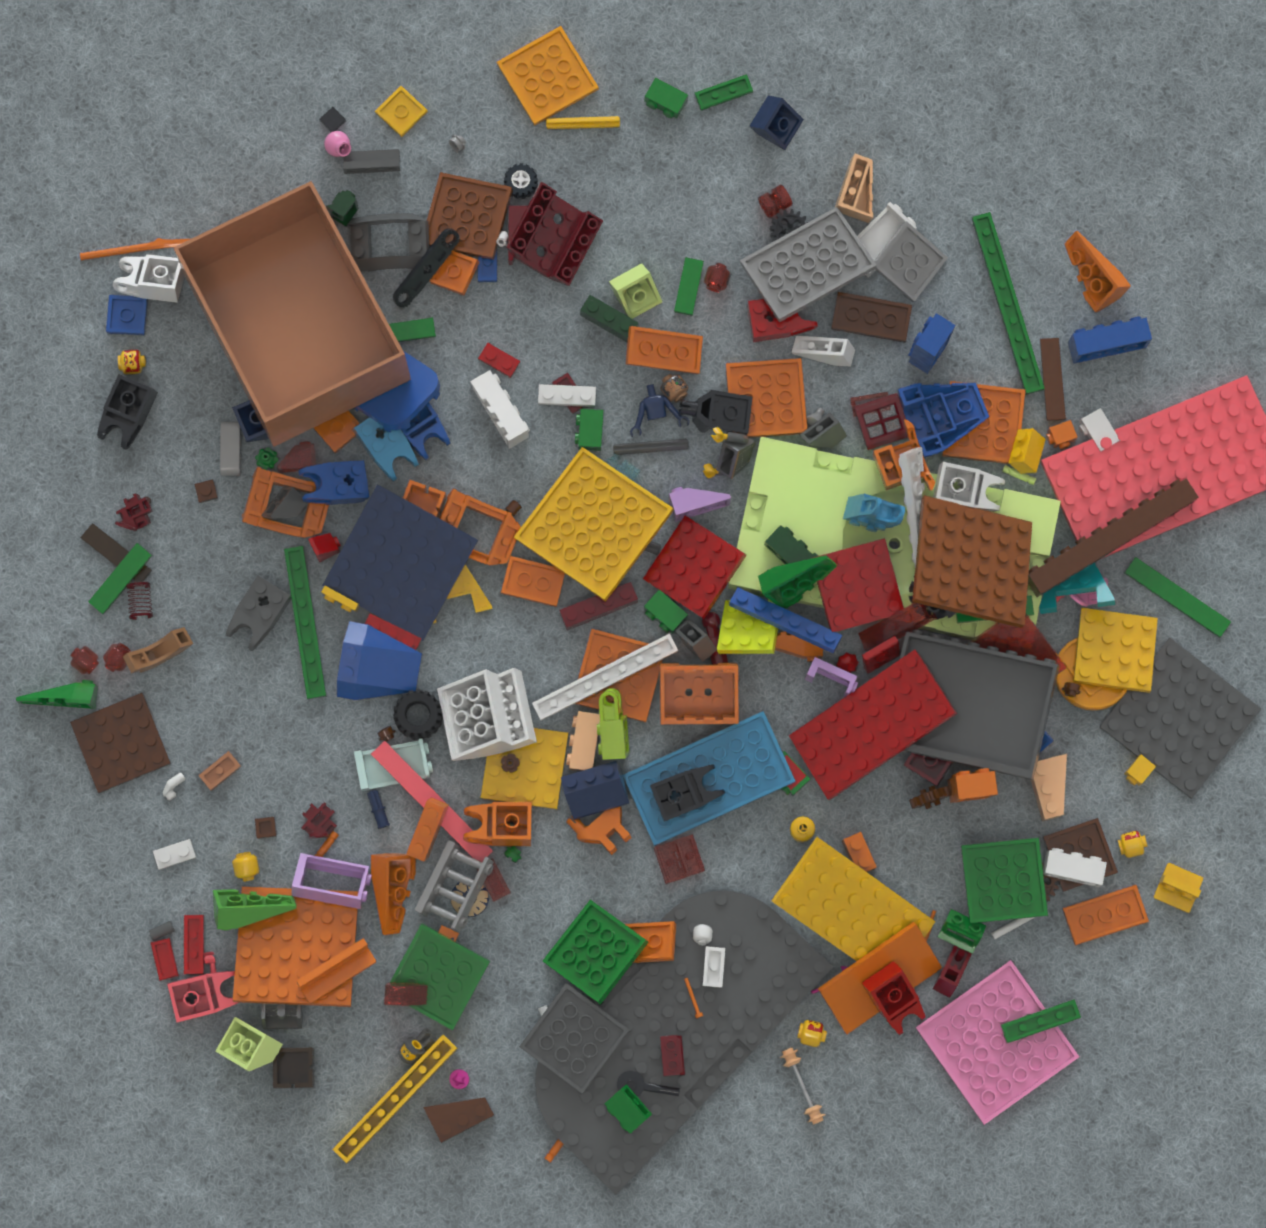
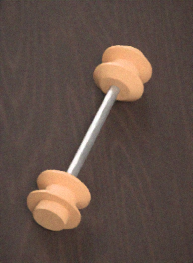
M792 1047L782 1051L783 1056L780 1058H784L786 1061L783 1066L793 1067L810 1107L806 1109L804 1115H809L810 1119L808 1122L812 1121L814 1125L823 1121L822 1116L826 1114H821V1105L813 1106L796 1067L801 1057H796L795 1053L798 1049L794 1051Z

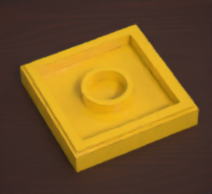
M402 86L375 110V113L401 137L428 112Z

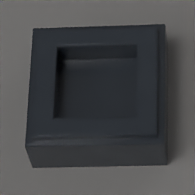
M334 107L319 119L330 132L336 131L346 122V119Z

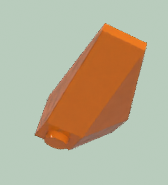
M1075 231L1066 241L1065 247L1072 265H1077L1079 269L1078 282L1083 281L1087 290L1083 292L1084 298L1095 312H1099L1119 300L1131 287L1122 273L1081 233Z
M787 632L777 633L776 651L807 659V662H813L814 657L822 659V648Z
M399 853L371 855V878L382 934L400 933L406 912L402 904L406 897L409 898L411 891L406 889L409 879L414 880L416 874V858Z

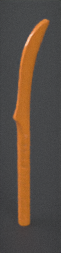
M157 238L155 241L144 244L80 253V259L88 260L154 249L173 248L190 239L168 240Z

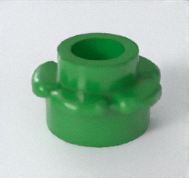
M515 846L511 848L506 847L507 850L504 852V855L507 858L510 857L512 862L516 863L522 859L520 856L521 851Z

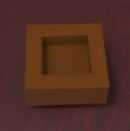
M213 479L194 484L199 503L218 499Z
M275 817L255 819L257 839L277 837Z

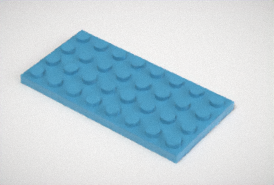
M764 711L740 721L739 724L729 726L623 775L654 846L796 782ZM714 764L715 769L710 770L703 776L702 786L707 791H720L724 789L725 794L700 808L664 822L650 785L687 770ZM672 791L670 799L678 802L679 792Z

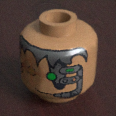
M669 374L662 379L663 384L660 390L670 402L675 401L678 403L688 395L689 387L680 375L672 376Z

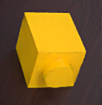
M1141 754L1124 773L1127 776L1126 780L1134 786L1136 784L1140 786L1156 766Z

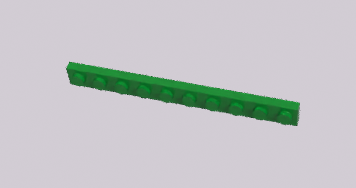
M991 212L973 216L974 229L1025 395L1043 391L1045 389Z

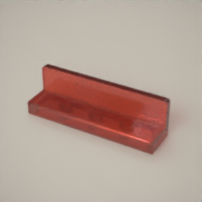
M913 603L858 634L865 651H869L893 636L900 639L906 635V632L917 630L937 619L936 615H928L925 605Z

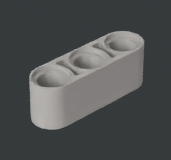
M221 422V476H241L239 467L241 465V427L238 422Z

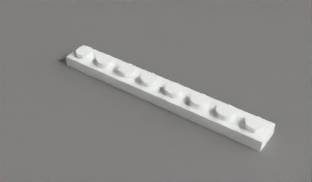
M669 633L533 702L532 705L542 721L678 652V649Z

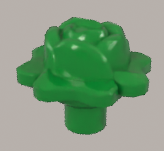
M269 447L265 450L260 449L259 454L255 456L257 466L262 467L264 470H267L268 467L273 469L275 463L278 462L277 452L272 451Z

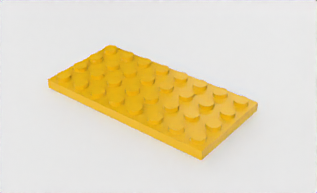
M818 837L815 838L771 900L855 961L861 959L912 922L918 926L924 938L936 922Z

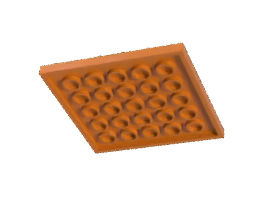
M242 887L241 894L248 895L252 891L257 892L261 896H267L268 894L292 896V889ZM327 890V891H332V892H337V893H343V894H348V895H353V896H358V892H359V891ZM294 896L297 905L296 909L238 928L233 1002L351 1007L353 978L312 1004L308 1002L296 980L356 943L357 908Z

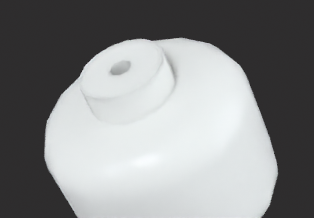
M704 924L697 925L693 930V940L702 946L712 941V928Z

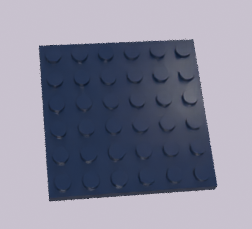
M377 484L322 586L329 587L358 603L360 607L422 638L421 641H424L479 540Z

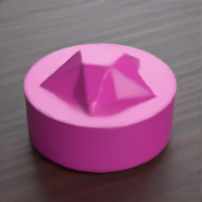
M455 1070L450 1075V1084L456 1089H463L469 1083V1075L464 1070Z

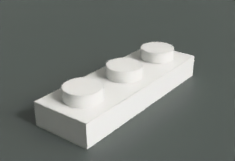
M539 384L538 405L595 407L596 387Z

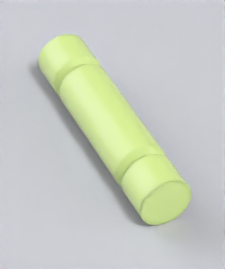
M1007 465L1002 470V472L1032 485L1036 481L1035 477L1021 474L1016 469L1010 468Z

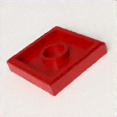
M896 636L862 655L863 666L867 674L900 656L899 641Z

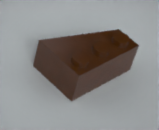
M485 1097L423 1107L441 1143L495 1116Z

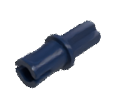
M378 790L368 792L367 796L372 808L371 813L374 814L378 829L390 826L384 810L386 807L382 804Z

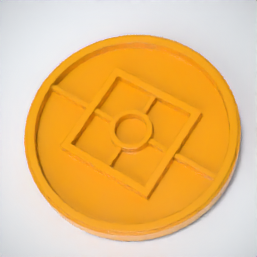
M1078 638L1067 643L1059 652L1055 663L1060 667L1056 686L1061 695L1072 705L1091 711L1109 708L1120 701L1127 690L1075 683L1080 685V694H1076V697L1065 695V692L1062 690L1065 682L1074 683Z

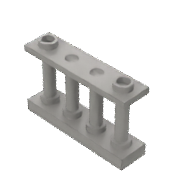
M448 840L415 911L426 917L428 913L432 912L452 921L451 927L460 932L468 922L467 917L487 876L493 871L494 862L488 857H485L483 862L460 852L461 847ZM454 860L462 861L479 869L475 879L473 880L453 871L451 866ZM450 877L469 886L470 889L466 897L443 888L445 878ZM442 895L462 904L458 914L455 915L436 906L434 903L436 897Z

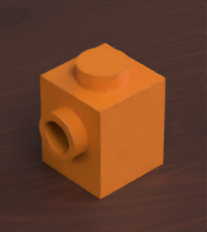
M1071 420L1049 427L1048 434H1046L1049 445L1053 444L1054 448L1059 447L1060 450L1071 446L1070 443L1078 438Z

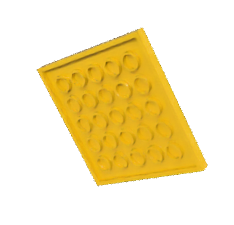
M582 447L514 538L606 602L674 509Z

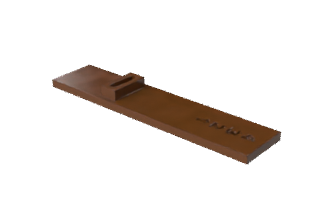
M1059 338L1040 339L1047 421L1066 420Z

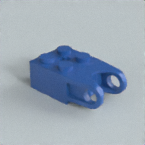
M429 402L410 421L411 427L407 430L401 429L409 444L424 460L429 458L424 447L425 441L428 438L437 437L447 446L451 444L438 415Z
M364 460L328 462L305 467L298 471L299 476L312 479L316 485L314 492L302 496L303 502L326 505L362 503L370 497Z

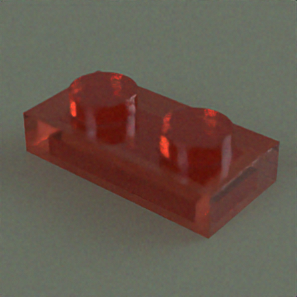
M491 859L494 862L493 871L487 876L484 884L493 902L511 892L494 859Z

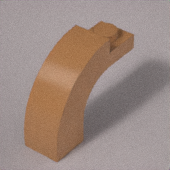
M185 627L169 632L152 645L126 653L123 658L131 673L138 671L142 673L182 653L193 642Z

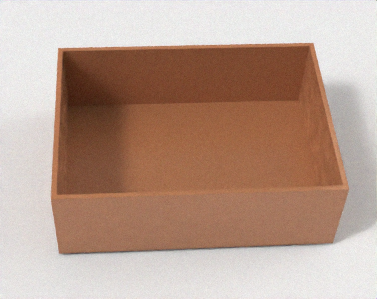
M312 181L173 247L183 274L273 447L411 380L405 353Z

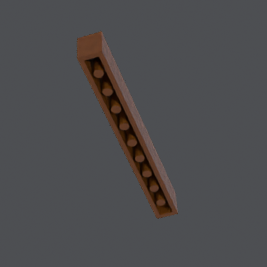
M1187 478L1183 481L1179 479L1169 485L1171 488L1166 491L1164 489L1159 490L1154 494L1155 498L1150 501L1148 498L1141 501L1137 509L1133 510V508L1126 510L1122 513V518H1113L1107 522L1108 526L1104 529L1101 527L1091 532V537L1087 539L1085 536L1075 542L1076 546L1072 548L1067 546L1059 552L1061 555L1056 558L1054 556L1049 557L1043 561L1044 565L1040 568L1037 565L1031 568L1028 575V585L1035 596H1041L1195 502L1199 497Z

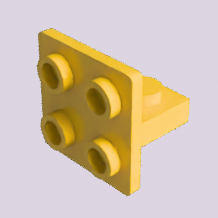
M1167 863L1153 897L1189 913L1195 899L1199 898L1202 891L1200 886L1203 877L1174 864Z

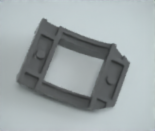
M413 213L369 215L352 218L347 224L351 227V255L360 272L386 269H413L429 249L428 221ZM408 223L409 256L372 258L371 225Z

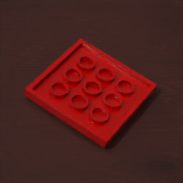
M685 515L643 579L705 619L747 555Z
M885 538L821 555H827L837 564V567L823 580L817 581L829 629L832 632L905 613Z

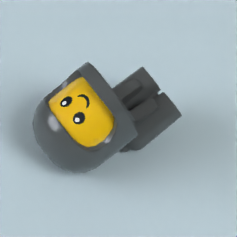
M424 1028L416 1038L409 1037L401 1045L398 1052L400 1059L406 1064H414L437 1041V1038L434 1035H430L431 1031L428 1028Z

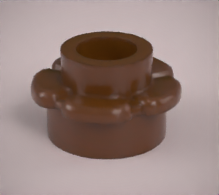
M1065 682L1062 688L1065 695L1069 697H1076V694L1081 693L1079 691L1080 685Z
M391 726L382 729L377 733L380 737L379 741L384 740L387 742L395 737L393 734L396 730H393Z
M508 754L501 759V767L505 772L513 773L517 771L520 761L514 754Z

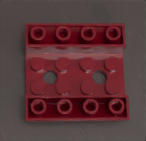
M540 182L506 248L515 259L539 274L570 286L603 220L589 211L582 212L556 196V190ZM555 214L561 216L560 224L554 222ZM539 246L544 249L542 257L538 256L536 252Z

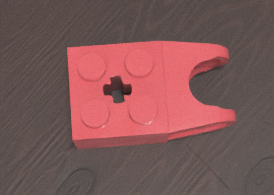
M235 971L206 973L168 983L176 1022L213 1014L240 1003L233 1002V997H225L220 991L221 983L235 976ZM211 989L215 991L214 995H211ZM189 993L196 994L197 998L194 999V1003L186 1000Z

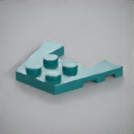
M1093 563L1044 593L1039 611L1040 614L1057 612V596L1096 592L1098 607L1115 605V598L1096 564Z

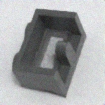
M262 1003L261 1021L263 1030L302 1029V1006Z

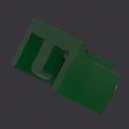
M342 190L341 193L338 192L332 204L326 206L331 218L347 227V224L359 209L356 196L349 190Z

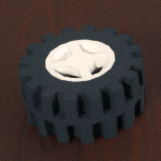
M515 164L506 171L504 185L512 187V197L514 196L516 199L529 198L535 193L538 186L537 174L527 164Z

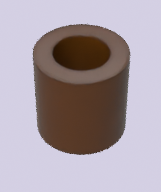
M512 500L505 509L515 516L522 507L518 502Z

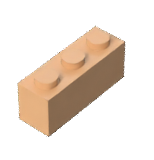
M578 711V715L573 717L572 727L576 728L575 734L570 736L569 746L573 747L572 753L567 754L566 765H569V770L580 772L593 768L598 740L597 724L600 722V714Z

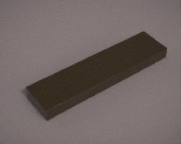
M93 523L80 537L116 567L129 553V551ZM144 565L133 580L135 582H143L152 570Z

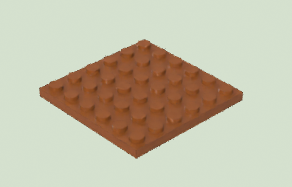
M924 495L921 501L912 602L1022 628L1025 625L1032 522Z

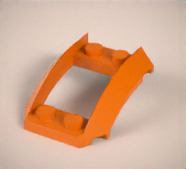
M257 467L252 476L253 481L246 507L242 514V522L301 538L322 533L329 507L326 504L308 503L302 528L272 521L261 516L266 510L273 484L293 487L295 490L307 493L314 492L316 485L315 482Z
M452 489L446 497L447 501L440 519L458 528L463 513L468 508L501 521L502 524L489 555L473 550L469 558L489 566L507 563L517 541L514 536L521 528L519 523L515 521L512 513Z

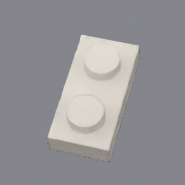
M191 839L153 851L159 870L196 858Z
M706 946L703 986L722 988L725 948Z

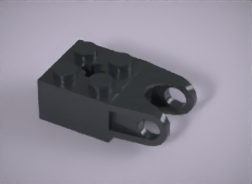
M118 374L103 407L104 411L98 427L97 437L103 440L112 429L121 428V447L127 450L142 429L158 392L149 386Z
M714 764L687 770L650 785L664 822L700 808L725 794L724 789L720 791H707L702 786L703 776L710 770L715 769ZM672 791L679 792L678 802L670 799Z

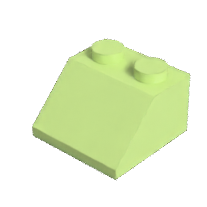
M642 263L609 281L619 303L631 319L662 303L652 276Z

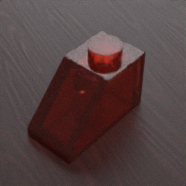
M309 441L300 442L299 445H295L277 466L279 473L295 472L305 467L317 465L314 443L311 444Z
M388 982L385 985L384 1005H426L428 985Z

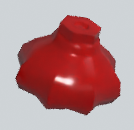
M846 652L844 655L839 656L836 666L852 673L856 671L859 661L855 654Z

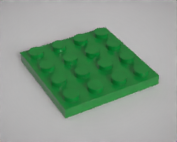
M1039 838L961 845L970 924L1048 916Z
M589 900L543 959V962L601 1005L649 942L595 902Z
M422 923L385 993L447 1028L454 1030L490 960Z

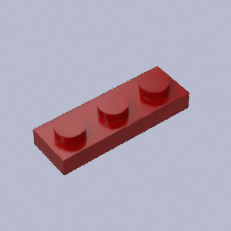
M371 613L365 624L373 626L375 629L386 633L417 650L422 639Z
M184 915V974H204V915Z

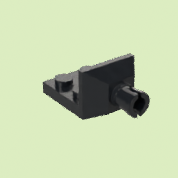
M711 390L695 402L682 399L679 405L681 407L679 414L692 416L693 423L702 433L718 427L721 431L747 435L753 397Z

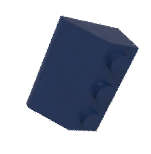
M617 761L561 777L564 794L574 820L629 804L622 769Z

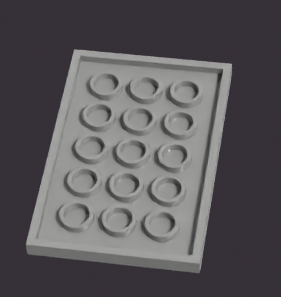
M838 207L740 260L741 266L779 322L877 268V264Z

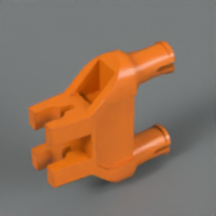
M622 806L604 811L588 826H585L580 819L574 820L575 823L570 818L566 821L577 833L576 836L579 841L602 844L611 855L617 849L608 839L616 832L625 842L632 838L629 832L622 826Z

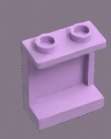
M814 657L805 678L806 681L812 683L815 674L818 673L845 685L847 690L844 697L854 692L858 685V682L855 681L856 675Z

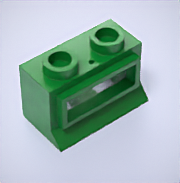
M951 909L944 920L938 938L973 954L983 936L986 925L982 923L970 924L969 917Z

